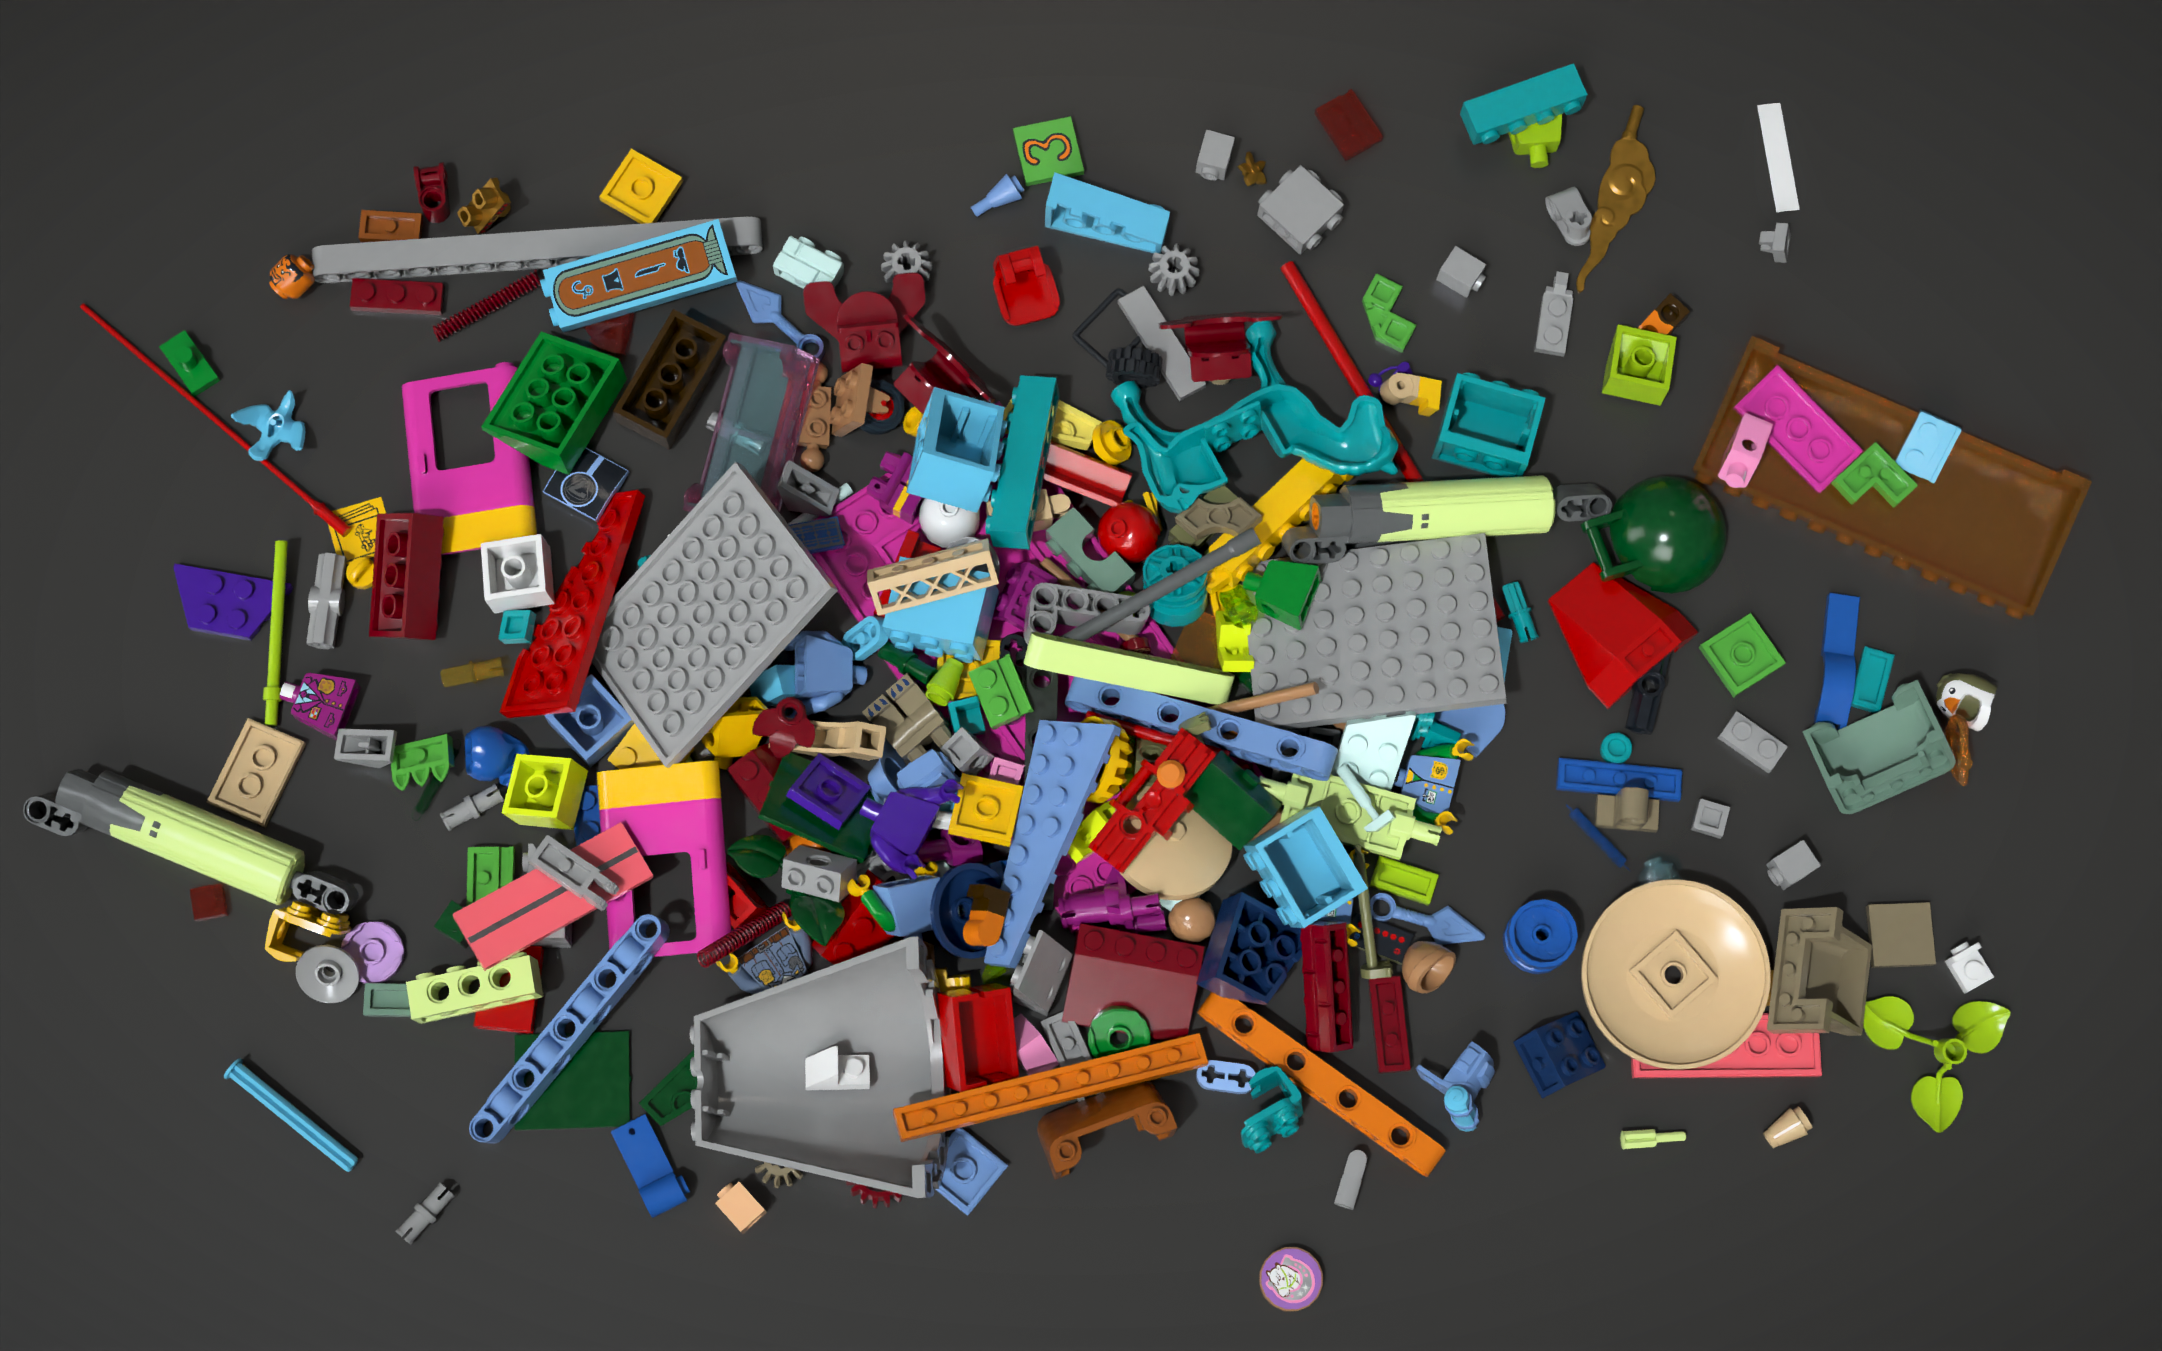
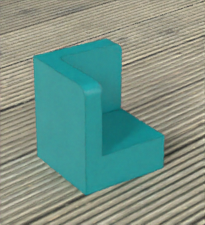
M978 696L948 703V712L954 734L961 727L975 736L986 733Z

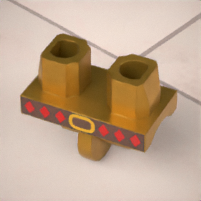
M490 178L483 188L477 189L472 194V201L467 206H462L457 214L463 226H473L477 234H483L498 217H504L508 214L511 201L508 194L501 191L498 178Z

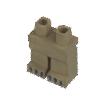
M908 673L886 690L890 697L882 694L862 711L873 724L887 727L885 735L887 741L902 758L911 762L927 753L928 751L925 747L933 740L941 748L953 736L949 729V726L952 724L944 717L936 704L926 697V691L920 683Z

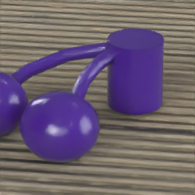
M1408 362L1388 367L1379 374L1372 373L1368 378L1370 385L1379 387L1380 393L1382 385L1381 375L1391 369H1397L1393 375L1398 372L1413 375Z

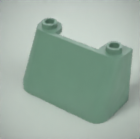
M1918 680L1902 684L1896 689L1892 696L1893 706L1842 729L1836 730L1832 723L1818 722L1809 729L1802 731L1824 781L1841 813L1853 814L1945 774L1956 764V759Z

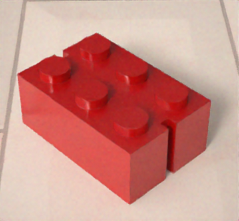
M992 983L969 987V990L963 988L937 993L946 1087L963 1092L987 1086V1084L991 1085L1019 1078L1011 987Z

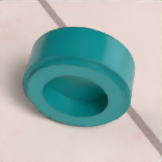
M1621 733L1607 735L1600 745L1601 757L1609 763L1622 764L1632 753L1631 741Z

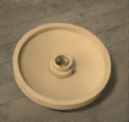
M1142 786L1127 804L1126 808L1133 810L1150 786ZM1192 809L1189 814L1183 811L1170 829L1173 835L1168 841L1157 832L1153 835L1123 874L1120 872L1126 881L1147 895L1159 893L1160 899L1175 901L1199 896L1218 882L1229 864L1232 844ZM1128 819L1124 823V829L1129 834L1137 833L1141 828V820L1135 819L1130 821Z

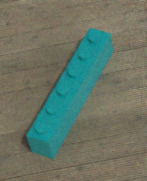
M1020 375L1018 387L1013 388L1012 404L1014 409L1007 416V430L1009 434L1008 438H1003L1002 441L1004 443L1002 451L1004 458L1002 464L998 463L1001 465L997 482H999L998 488L992 491L991 507L993 512L992 516H987L985 526L986 534H990L993 547L1030 549L1060 397L1056 378Z

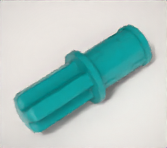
M1511 582L1504 585L1502 591L1511 613L1508 617L1513 619L1520 644L1528 642L1525 629L1528 630L1531 641L1539 638L1530 615L1532 608L1527 606L1520 583Z

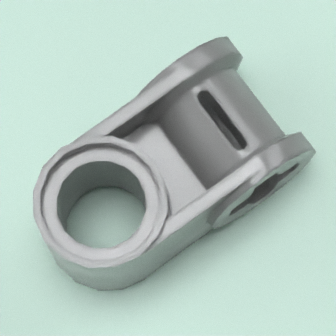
M1574 186L1547 196L1545 203L1548 213L1558 226L1566 242L1574 246L1587 243L1590 239L1591 231L1589 226L1591 225L1592 216L1584 204L1578 189Z

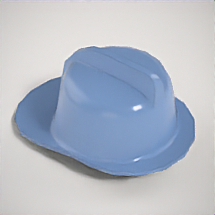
M886 738L883 757L879 758V761L868 774V781L871 786L870 791L875 801L882 805L890 792H896L900 789L897 784V773L906 767L903 758Z

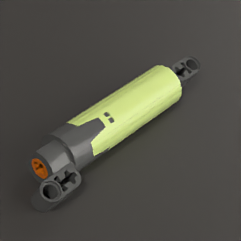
M1543 475L1344 485L1340 489L1339 494L1312 495L1309 505L1310 526L1290 528L1282 536L1281 542L1283 548L1295 563H1333L1339 561L1344 556L1346 551L1345 544L1431 540L1485 533V536L1547 533L1554 523L1555 513L1563 521H1588L1609 514L1612 509V502L1600 487L1595 484L1559 485L1553 488L1547 477ZM1595 498H1598V500L1596 501V503H1594L1593 505H1590V503L1592 502V500H1594ZM1304 542L1302 547L1294 550L1296 544Z
M82 769L68 771L60 783L57 795L46 793L34 796L26 800L23 806L24 817L27 821L58 835L70 836L83 832L90 827L276 905L284 904L293 893L299 901L327 913L337 915L352 909L358 902V891L350 883L321 871H311L304 874V851L108 770H105L99 776ZM40 802H43L47 808L45 816L39 811ZM311 887L316 889V891L310 892ZM336 891L341 892L345 896L344 906L336 902Z

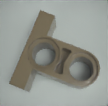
M1637 787L1622 788L1615 796L1597 795L1594 826L1598 828L1656 833L1659 821V800L1648 799L1649 790Z

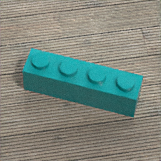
M1573 63L1463 102L1460 116L1473 145L1481 142L1489 144L1496 141L1503 134L1509 132L1512 135L1517 134L1534 123L1542 125L1550 122L1557 115L1563 113L1571 115L1578 112L1582 108L1588 94Z

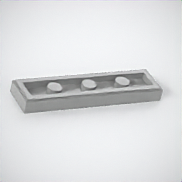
M1142 286L1118 299V305L1140 337L1145 348L1151 350V353H1158L1162 357L1161 373L1179 402L1204 389L1206 386L1205 381H1192L1190 358L1172 329H1159L1158 323L1166 322L1146 288Z

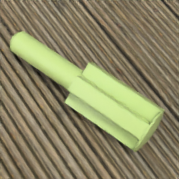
M1655 1129L1621 1131L1620 1142L1623 1150L1655 1147L1659 1142L1686 1140V1133L1684 1131L1656 1133Z

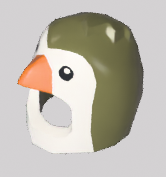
M1950 673L1944 675L1937 684L1936 703L1939 709L1949 719L1975 731L1982 730L1988 723L1991 714V703L1997 686L1987 679L1974 674Z

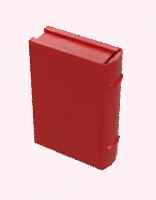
M529 946L520 951L526 952L527 955L538 960L541 978L545 952L543 947ZM510 972L501 976L499 981L500 987H505L509 984L511 980ZM538 998L475 1012L473 1027L477 1029L534 1034Z

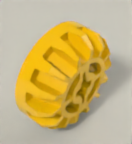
M1091 716L1080 723L1111 724L1121 728L1120 736L1115 735L1107 753L1111 755L1107 764H1102L1095 780L1098 783L1097 788L1086 800L1088 802L1104 803L1120 792L1119 785L1127 781L1124 773L1126 768H1131L1132 766L1127 761V755L1132 753L1133 750L1128 743L1130 740L1128 734L1117 721Z

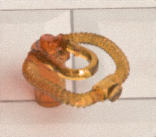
M1955 714L1950 717L1947 726L1942 731L1956 759V764L1950 771L1961 786H1966L1969 782L1968 771L1973 765L1968 743L1969 727L1963 716Z

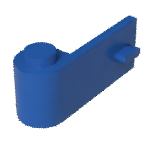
M646 1114L611 1131L652 1218L687 1201L685 1194L690 1192L689 1187L682 1175L676 1177Z

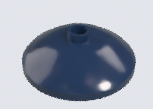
M963 863L948 870L938 881L931 899L930 917L938 941L951 954L961 958L975 959L986 955L987 946H971L966 943L963 937V927L969 920L973 902L972 898L966 897L969 884H987L1001 889L1003 880L994 870L983 864Z

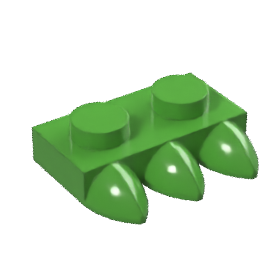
M444 734L395 746L393 762L391 763L392 779L395 786L404 791L411 777H413L415 782L423 787L430 776V772L440 782H443L450 768L454 767L452 737Z

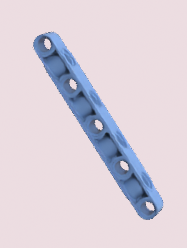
M1075 676L1064 702L1066 706L1078 712L1086 714L1089 710L1172 735H1176L1179 732L1178 727L1182 722L1205 712L1211 721L1210 726L1212 728L1201 733L1205 744L1231 751L1230 756L1319 781L1329 780L1338 753V749L1329 743L1153 692ZM1110 697L1119 699L1115 705L1109 706L1104 704ZM1168 714L1178 716V719L1171 723L1163 720ZM1227 731L1238 733L1237 737L1231 740L1222 737ZM1287 748H1294L1298 751L1292 757H1286L1282 754Z
M642 915L613 945L474 1116L469 1126L470 1135L474 1140L489 1144L499 1143L514 1125L525 1116L667 941L670 929L666 921L654 915ZM655 922L657 924V932L652 938H648L646 929L648 925ZM614 972L617 977L616 982L612 987L608 988L605 983L606 977L609 973ZM573 1021L575 1032L571 1037L567 1038L565 1027L569 1022ZM532 1071L534 1082L531 1086L526 1087L524 1077L526 1073ZM487 1121H491L493 1131L491 1135L486 1137L483 1133V1126Z

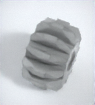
M907 240L903 242V248L893 244V253L885 252L883 256L886 262L881 264V271L886 273L884 275L885 282H893L896 274L910 272L919 273L924 281H929L930 274L928 271L932 270V262L928 261V251L920 252L921 247L919 243L910 248ZM903 264H910V269L904 270Z
M1175 244L1173 251H1170L1164 245L1162 247V254L1156 252L1153 254L1152 260L1154 262L1149 264L1148 271L1153 273L1150 276L1151 283H1159L1157 288L1159 292L1169 288L1168 293L1170 296H1173L1175 289L1184 294L1186 293V286L1192 288L1195 286L1196 280L1194 278L1199 276L1200 270L1195 267L1198 263L1197 257H1189V248L1180 252L1179 245ZM1171 267V270H1173V267L1179 268V272L1177 273V270H1175V273L1169 272V268Z

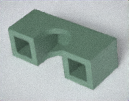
M1074 507L1046 530L1047 542L1045 544L1055 556L1061 555L1068 562L1066 564L1067 569L1075 578L1082 577L1088 584L1087 589L1118 594L1134 582L1136 573L1115 551L1101 561L1092 560L1084 554L1083 547L1093 538L1094 528Z

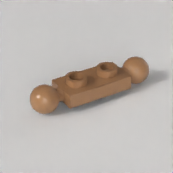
M812 361L806 365L804 378L809 385L801 384L799 387L797 446L807 447L800 457V463L809 472H817L823 467L825 459L819 448L827 449L830 437L831 387L821 386L827 379L828 370L819 361Z

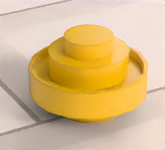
M1107 420L1094 428L1092 434L1094 451L1103 461L1110 465H1118L1128 460L1132 451L1131 440L1124 435L1123 427L1119 423Z

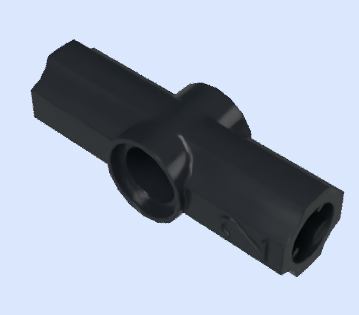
M1670 654L1633 685V695L1625 729L1641 735L1652 734L1661 693L1665 688L1664 679ZM1642 682H1651L1655 687V692H1646L1642 687Z

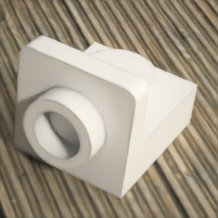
M1968 942L1961 944L1951 950L1953 957L1945 961L1964 994L1994 978L1978 952V949L1982 948L1979 942L1971 947Z

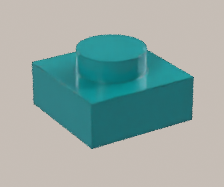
M531 610L504 611L498 639L504 644L531 643L536 614Z
M1433 721L1421 747L1426 749L1436 745L1456 744L1461 733Z

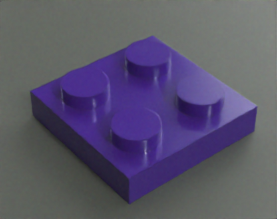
M818 753L790 787L786 797L839 830L866 797L871 786Z

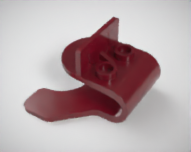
M919 273L896 274L893 278L892 292L888 299L876 292L862 291L851 295L842 304L835 294L833 284L829 281L808 283L803 290L807 316L839 342L842 373L849 372L861 363L873 366V370L902 367L899 336L908 325L903 316L908 314L914 317L926 300L924 280Z
M1234 312L1185 316L1182 319L1158 324L1159 329L1184 328L1186 351L1190 355L1191 379L1193 382L1251 377V350L1245 338L1244 322L1280 320L1282 315L1280 313Z
M908 314L903 316L918 333L938 349L937 353L927 362L912 361L909 367L894 382V386L922 414L925 411L934 387L975 399L981 394L990 403L996 400L986 388V383L947 344L938 339Z

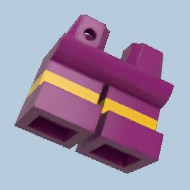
M887 451L881 461L880 469L892 475L888 482L874 476L867 487V493L879 501L880 508L913 524L924 498L906 493L912 456L906 452L900 456Z

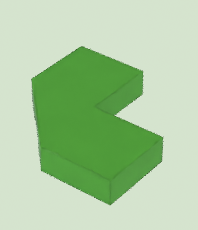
M1376 273L1362 300L1367 318L1376 341L1403 353L1416 328V324L1390 312L1403 286Z

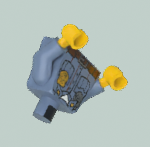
M783 912L782 918L787 926L738 958L733 953H730L728 964L723 965L720 961L716 962L717 966L728 972L730 978L741 990L753 995L809 974L807 970L813 963L812 941L810 936L803 931L795 920L787 919L785 912Z

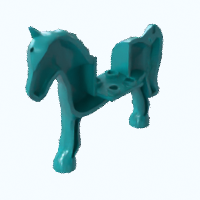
M1271 320L1255 322L1245 333L1249 343L1252 345L1250 351L1251 367L1256 371L1261 381L1260 390L1240 400L1227 411L1209 421L1182 432H1168L1157 427L1146 416L1140 406L1142 391L1135 381L1124 382L1111 393L1114 404L1120 408L1124 423L1127 424L1123 428V433L1132 439L1138 447L1142 472L1152 493L1163 508L1177 514L1188 509L1200 494L1208 493L1228 484V479L1213 452H1222L1228 449L1232 443L1241 439H1250L1261 430L1280 458L1293 454L1304 458L1307 462L1321 469L1329 470L1339 475L1360 476L1364 473L1368 474L1378 472L1379 470L1390 475L1397 474L1398 470L1392 461L1399 444L1391 430L1385 426L1382 404L1378 399L1367 395L1359 396L1352 402L1348 419L1339 428L1322 417L1312 402L1296 387L1286 384L1279 375L1271 356V346L1277 334Z

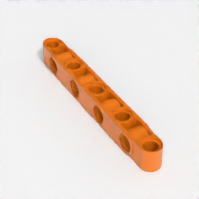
M1211 992L1197 1011L1204 1020L1269 1067L1277 1066L1281 1068L1293 1084L1421 1175L1429 1177L1446 1152L1444 1147L1239 1000L1223 998ZM1240 1018L1247 1019L1252 1025V1030L1248 1033L1239 1032L1235 1027V1021ZM1291 1055L1299 1056L1303 1061V1068L1300 1070L1290 1069L1287 1064V1058ZM1340 1093H1351L1355 1098V1105L1351 1108L1342 1106L1339 1101ZM1395 1129L1403 1130L1407 1136L1406 1144H1395L1391 1138L1392 1131Z

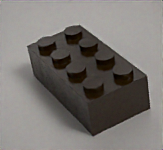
M673 309L614 408L613 413L616 422L670 450L728 351L727 336Z

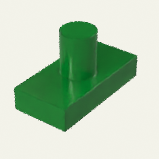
M185 330L159 346L194 397L220 381Z

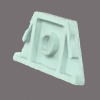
M1408 711L1406 714L1390 717L1381 715L1370 719L1348 720L1330 775L1340 777L1337 774V770L1347 765L1359 783L1391 791L1416 718V712Z

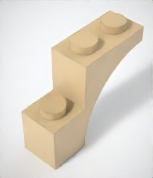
M810 721L814 725L816 734L812 747L805 748L796 744L795 748L791 751L811 756H817L820 753L826 758L841 755L867 761L883 757L887 727L859 721L845 723Z

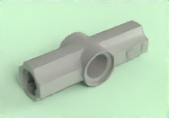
M324 553L318 556L315 585L311 587L308 598V610L311 613L306 642L308 646L318 649L335 648L339 616H342L345 606V591L343 589L347 558L345 556L335 553Z

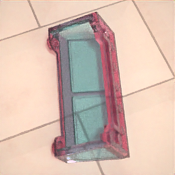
M730 333L728 341L723 348V356L726 363L731 366L700 484L694 483L686 490L683 510L690 513L726 471L737 462L746 468L780 513L783 499L777 486L786 462L789 460L794 461L820 359L793 345Z

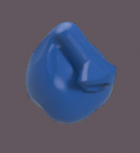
M489 725L479 726L465 736L466 772L479 781L490 782L498 778L500 784L508 788L516 754L530 755L527 746L521 740L497 727Z

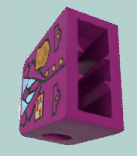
M306 673L301 686L286 681L281 688L280 699L294 703L291 714L295 719L337 741L338 729L346 728L361 687L353 679Z

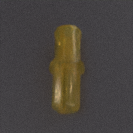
M497 657L496 659L476 663L470 660L469 664L442 669V684L444 687L470 682L476 685L477 681L499 676L503 677L504 671L503 667H501V658Z

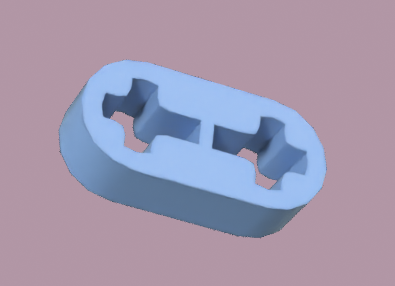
M1208 1060L1207 1066L1197 1069L1196 1080L1202 1088L1207 1090L1246 1094L1252 1090L1249 1082L1245 1083L1244 1088L1238 1087V1081L1228 1080V1075L1238 1076L1240 1071H1244L1245 1076L1251 1080L1256 1073L1250 1066L1245 1064ZM1209 1067H1214V1073L1223 1074L1224 1079L1215 1078L1212 1083H1207V1077L1202 1076V1072H1207Z

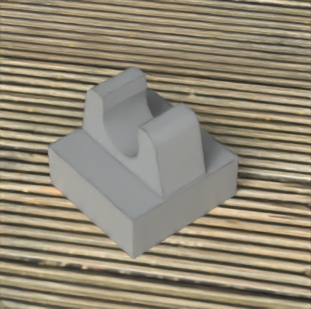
M1776 223L1775 231H1762L1760 233V250L1773 253L1775 262L1787 263L1791 240L1789 224Z

